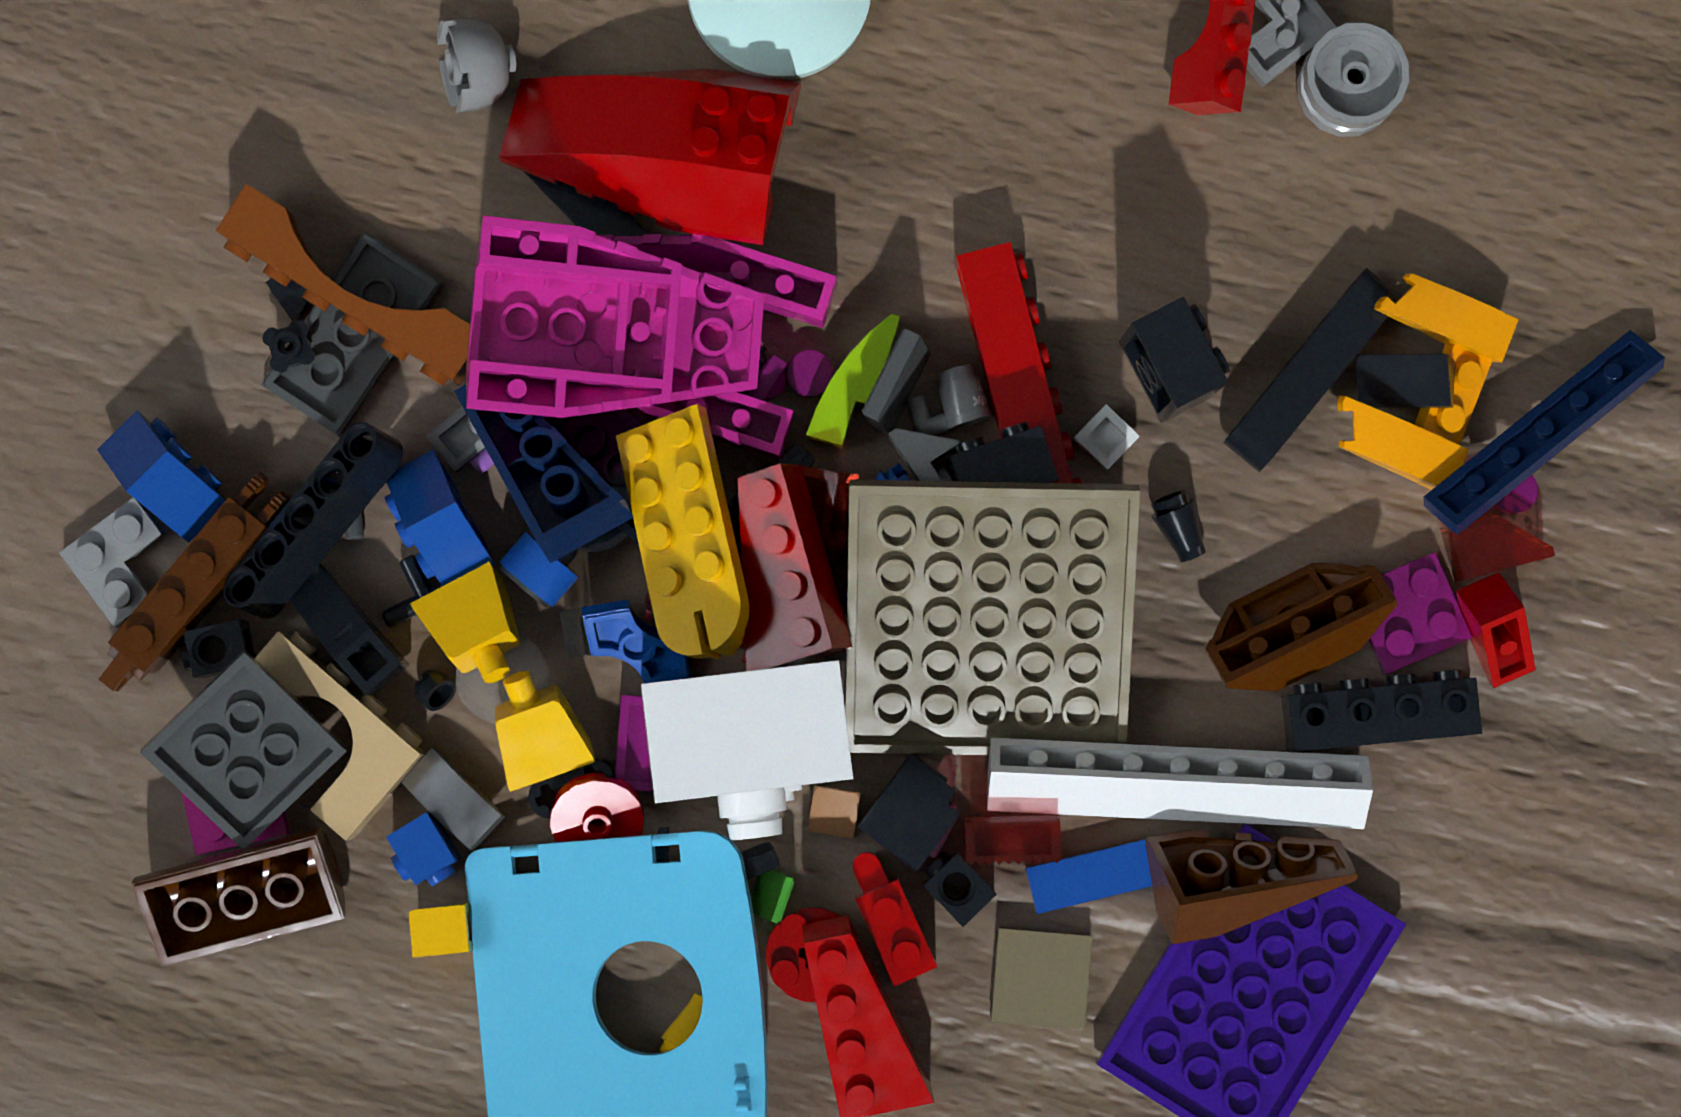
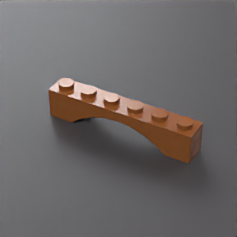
M245 184L215 230L227 239L223 248L245 262H248L251 256L264 262L267 265L262 272L287 287L291 280L302 286L306 290L301 297L326 312L330 305L345 314L341 322L365 337L369 329L384 338L380 347L400 360L405 361L407 356L411 355L424 363L420 372L438 384L444 386L449 379L460 386L466 377L469 323L445 308L421 311L393 309L368 302L344 290L332 281L313 259L301 237L295 216L277 202L250 185Z

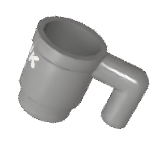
M972 364L954 367L937 374L940 385L938 393L944 413L931 417L924 395L907 400L916 432L933 436L949 430L969 427L993 417L990 407H988L980 378L975 375Z

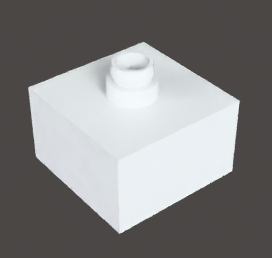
M839 660L641 684L655 803L717 796L720 818H729L727 828L730 840L752 839L782 834V818H779V812L787 810L784 787L853 779Z

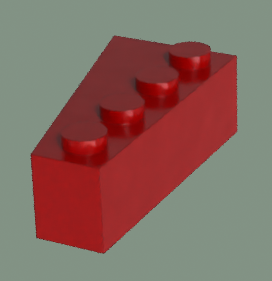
M849 916L803 924V942L840 1117H867L934 1103L930 1080L924 1068H922L906 1032L901 1026L893 1005L875 973L874 967Z

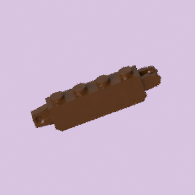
M262 472L252 477L235 499L227 498L108 641L112 647L107 654L113 658V661L99 677V680L113 692H119L133 676L138 680H142L148 673H156L167 663L180 647V644L185 641L183 631L195 629L224 594L225 581L231 571L289 502L291 496L283 490L271 498L268 505L259 515H256L248 508L264 491L269 478Z

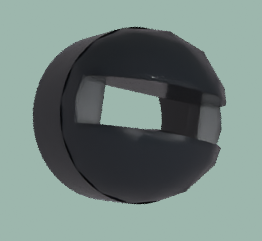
M440 670L424 671L421 674L422 679L415 682V695L428 710H440L454 697L456 684Z

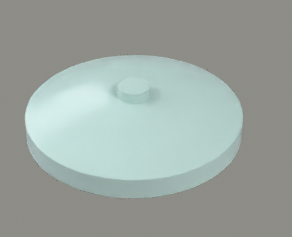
M687 0L690 14L698 33L706 45L721 60L748 75L782 80H793L813 75L826 69L842 57L858 37L865 23L871 0Z

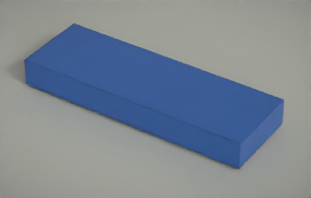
M1146 838L1025 867L1036 914L1151 887L1152 882L1145 845Z

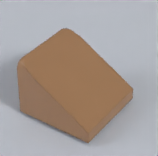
M814 785L807 831L853 839L861 792Z

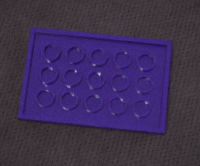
M1245 823L1242 824L1237 832L1251 834V840L1274 842ZM1344 885L1217 937L1174 945L1170 941L1097 1059L1096 1064L1179 1117H1289L1405 928L1406 923Z

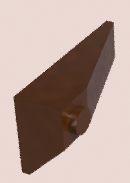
M1190 829L1146 837L1145 842L1156 911L1173 945L1220 936L1356 881L1358 878V872L1341 841L1335 839L1282 836L1278 842L1251 840V834L1235 833L1234 839L1207 837L1206 830Z

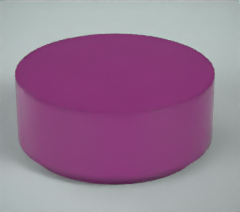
M804 350L797 353L790 360L787 367V379L790 387L795 393L806 398L822 395L833 377V368L830 360L816 350Z
M1534 476L1528 477L1496 503L1494 507L1505 514H1518L1528 510L1535 503L1538 495V485Z

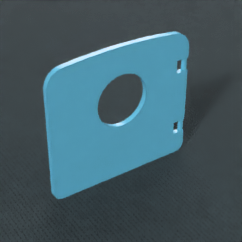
M701 830L657 835L485 847L473 851L468 856L465 863V875L488 1117H768L767 1035L758 941L743 856L730 838L719 832ZM679 845L681 861L656 863V846ZM538 856L540 872L516 873L515 857ZM651 941L667 945L678 951L688 960L699 978L703 997L699 1022L690 1037L672 1050L661 1053H644L628 1048L610 1034L601 1020L596 1003L598 977L611 955L627 944Z

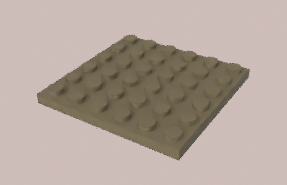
M849 480L847 628L853 647L846 649L845 714L850 753L989 755L991 738L1127 744L1140 508L1139 485Z

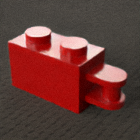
M859 853L853 860L852 868L862 893L855 896V901L894 987L937 968V963L898 877L888 880L879 858L874 853Z

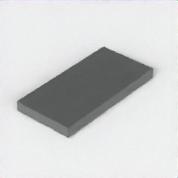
M366 232L363 233L332 279L344 290L368 302L393 309L420 311L428 309L444 285ZM332 305L328 307L326 312L314 306L304 320L308 327L306 337L309 339L311 348L315 351L313 362L309 365L301 364L296 367H289L283 373L271 369L261 386L341 438L395 356L380 347L384 338L370 329L364 337L343 324L341 320L345 314ZM289 342L285 349L290 351L293 348V344Z

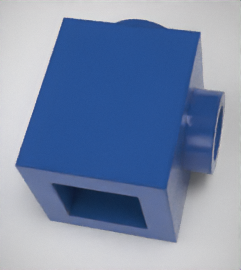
M430 812L422 814L386 837L396 853L391 857L395 869L404 881L411 878L414 885L421 884L426 880L431 887L437 885L456 873L452 864L462 859L442 824Z

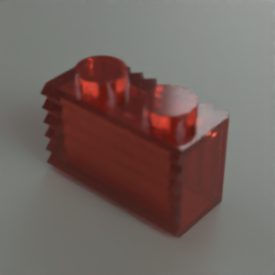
M1057 814L963 816L964 859L970 866L975 861L980 866L985 861L989 865L994 861L999 865L1003 861L1010 865L1013 860L1018 865L1023 860L1027 864L1032 860L1037 864L1041 860L1047 864L1052 860L1057 864L1061 860L1060 816Z

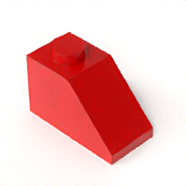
M1499 572L1456 590L1459 608L1472 636L1470 639L1493 689L1535 671L1536 667L1525 607Z

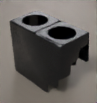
M910 753L857 827L917 872L958 817V812L949 806L955 791L947 784V777Z

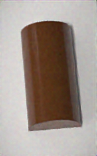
M321 828L134 877L132 881L134 893L161 967L345 918V897L339 867L331 843Z

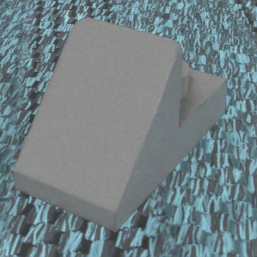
M897 428L888 434V439L916 481H953L943 467L935 471L932 464L955 450L956 445L960 444L961 441Z

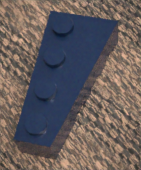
M466 384L454 390L550 564L633 518L624 498L542 416L466 409Z

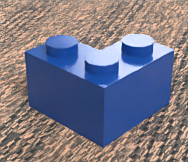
M136 411L97 451L125 491L189 543L226 501L218 490L223 483L204 464L196 469L188 462L192 458L191 454L175 440L176 434L162 420L156 417L150 422L139 411Z
M434 449L402 465L393 473L387 481L391 493L384 496L391 513L398 521L394 525L405 546L410 548L415 545L419 550L415 557L428 579L436 576L440 584L444 586L489 561L495 566L483 535L464 507L454 480Z

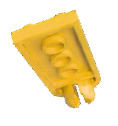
M695 404L616 435L658 634L664 644L676 653L691 658L701 659L709 657L721 660L720 654L730 657L735 654L742 644L749 619V599L705 407Z

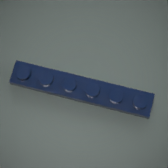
M1629 330L1423 497L1424 507L1456 535L1460 534L1663 369L1665 357L1633 331Z

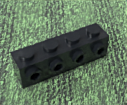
M1459 669L1433 672L1434 681L1415 683V674L1386 676L1387 686L1369 687L1368 678L1340 681V690L1322 692L1321 683L1293 685V695L1281 696L1287 751L1298 752L1482 734L1476 677L1462 678V672Z

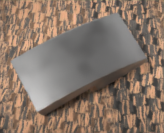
M431 748L401 780V783L470 850L474 851L505 818L503 813L477 785L468 782L445 755L435 748Z

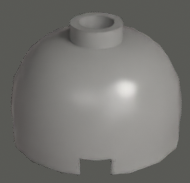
M476 18L441 20L438 25L437 45L446 44L447 48L445 49V59L439 60L444 90L450 106H457L455 111L457 114L477 111L491 106L501 98L508 87L509 73L516 71V56L513 46L511 44L504 45L499 31L491 24Z

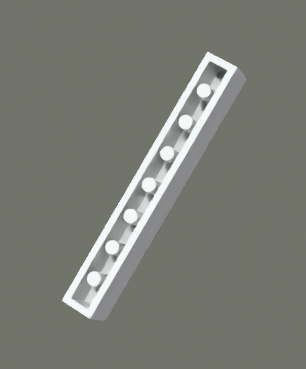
M991 738L987 773V811L1364 829L1373 793L1368 756Z

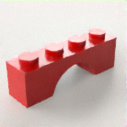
M1209 0L1208 17L1202 33L1191 48L1174 59L1168 105L1198 116L1241 112L1243 93L1246 86L1245 77L1249 46L1251 44L1255 0Z

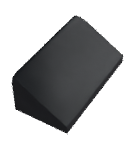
M1444 353L1356 355L1358 401L1374 408H1453L1456 362L1449 354Z

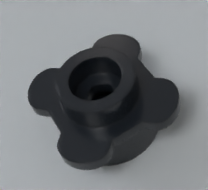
M294 320L288 327L278 330L271 327L264 332L262 340L264 344L269 346L272 356L270 366L273 370L283 373L289 367H296L301 364L309 365L313 362L315 351L311 348L309 339L306 337L308 327L304 322ZM287 342L293 344V348L290 351L285 349Z

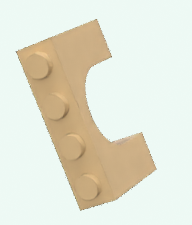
M278 631L255 659L297 700L309 696L327 700L343 713L350 725L353 738L350 760L341 775L310 810L345 841L354 839L402 784L401 780L426 755V752L419 747L423 740L404 723L396 727L383 715L388 709L374 696L364 694L361 697L348 686L352 679L342 668L332 661L325 666L313 655L317 647L297 631L292 636L286 632Z

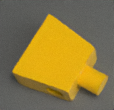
M490 561L410 603L417 616L446 656L461 673H468L478 668L485 683H495L510 673V668L503 654L517 647L520 644V637L505 582Z
M529 671L514 673L503 680L510 701L495 707V725L507 786L510 792L595 762L592 741L557 685L537 691Z

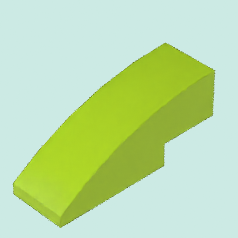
M890 314L872 329L846 357L830 380L816 407L806 434L808 440L843 449L855 406L864 407L891 353L900 323V316Z

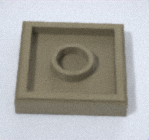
M998 927L991 1023L1085 1030L1092 935Z

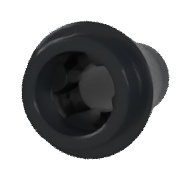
M1186 490L1170 493L1151 503L1154 511L1151 518L1177 553L1180 562L1190 561L1206 553L1202 542L1195 499H1189Z

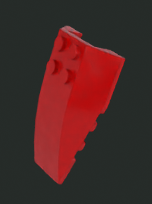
M717 69L521 79L499 159L502 163L554 184L560 181L576 188L577 193L593 199L594 196H598L617 204L619 210L636 216L637 213L653 218L656 220V225L671 231L764 245L773 207L771 187L785 126H792L801 90V82L764 78Z

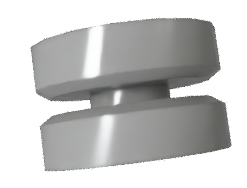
M1345 23L1329 30L1314 45L1305 58L1297 77V98L1305 116L1320 130L1338 137L1360 136L1376 129L1403 100L1409 84V61L1401 44L1387 30L1369 23ZM1347 75L1354 77L1353 83L1348 80Z

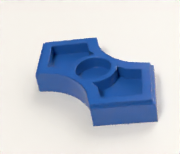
M629 599L582 607V617L591 655L611 656L629 663L639 672L644 684L691 678L688 656L676 653L668 648L660 638L657 628L646 624L634 613Z

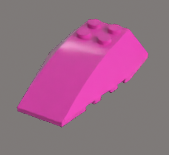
M492 216L482 217L474 271L466 365V409L567 418L757 389L765 294L708 273L703 274L682 266L681 263L665 257L663 259L640 251L635 246L621 241H613L580 226Z

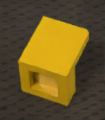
M468 902L413 909L409 912L412 958L464 953L473 950Z

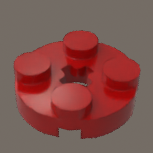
M804 907L786 915L773 928L766 946V964L773 982L790 997L804 1002H816L809 967L806 966V959L799 956L800 948H805L802 925L841 917L836 912L823 907Z

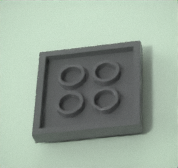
M245 649L140 750V753L242 849L247 848L347 752L346 746Z

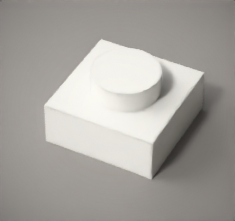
M1106 404L1073 440L1107 471L1140 436Z

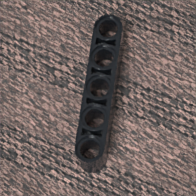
M1365 268L1223 443L1258 472L1262 471L1386 320L1387 315L1374 309L1375 303L1381 297H1389L1396 303L1402 296L1372 271Z
M359 422L352 425L231 571L223 588L226 602L232 607L261 619L275 617L398 469L403 458V446L400 441L367 422Z

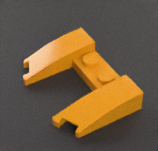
M1406 273L1402 278L1412 287L1396 303L1389 297H1381L1375 303L1374 309L1445 344L1442 353L1449 354L1456 362L1453 408H1420L1415 423L1412 424L1347 396H1339L1337 411H1351L1353 414V440L1339 441V447L1432 490L1463 465L1469 449L1460 446L1491 363L1503 362L1519 319L1458 291L1413 273Z

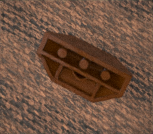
M1311 563L1229 603L1217 625L1212 640H1209L1205 648L1206 654L1227 689L1276 692L1360 651L1398 605L1397 599L1373 565L1355 567L1345 564Z

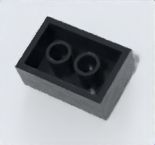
M1184 296L1132 322L1119 340L1122 350L1161 423L1210 399L1228 383L1225 374L1230 372L1228 363L1221 350L1217 346L1211 349L1203 334V331L1207 330V324L1196 304L1188 306Z

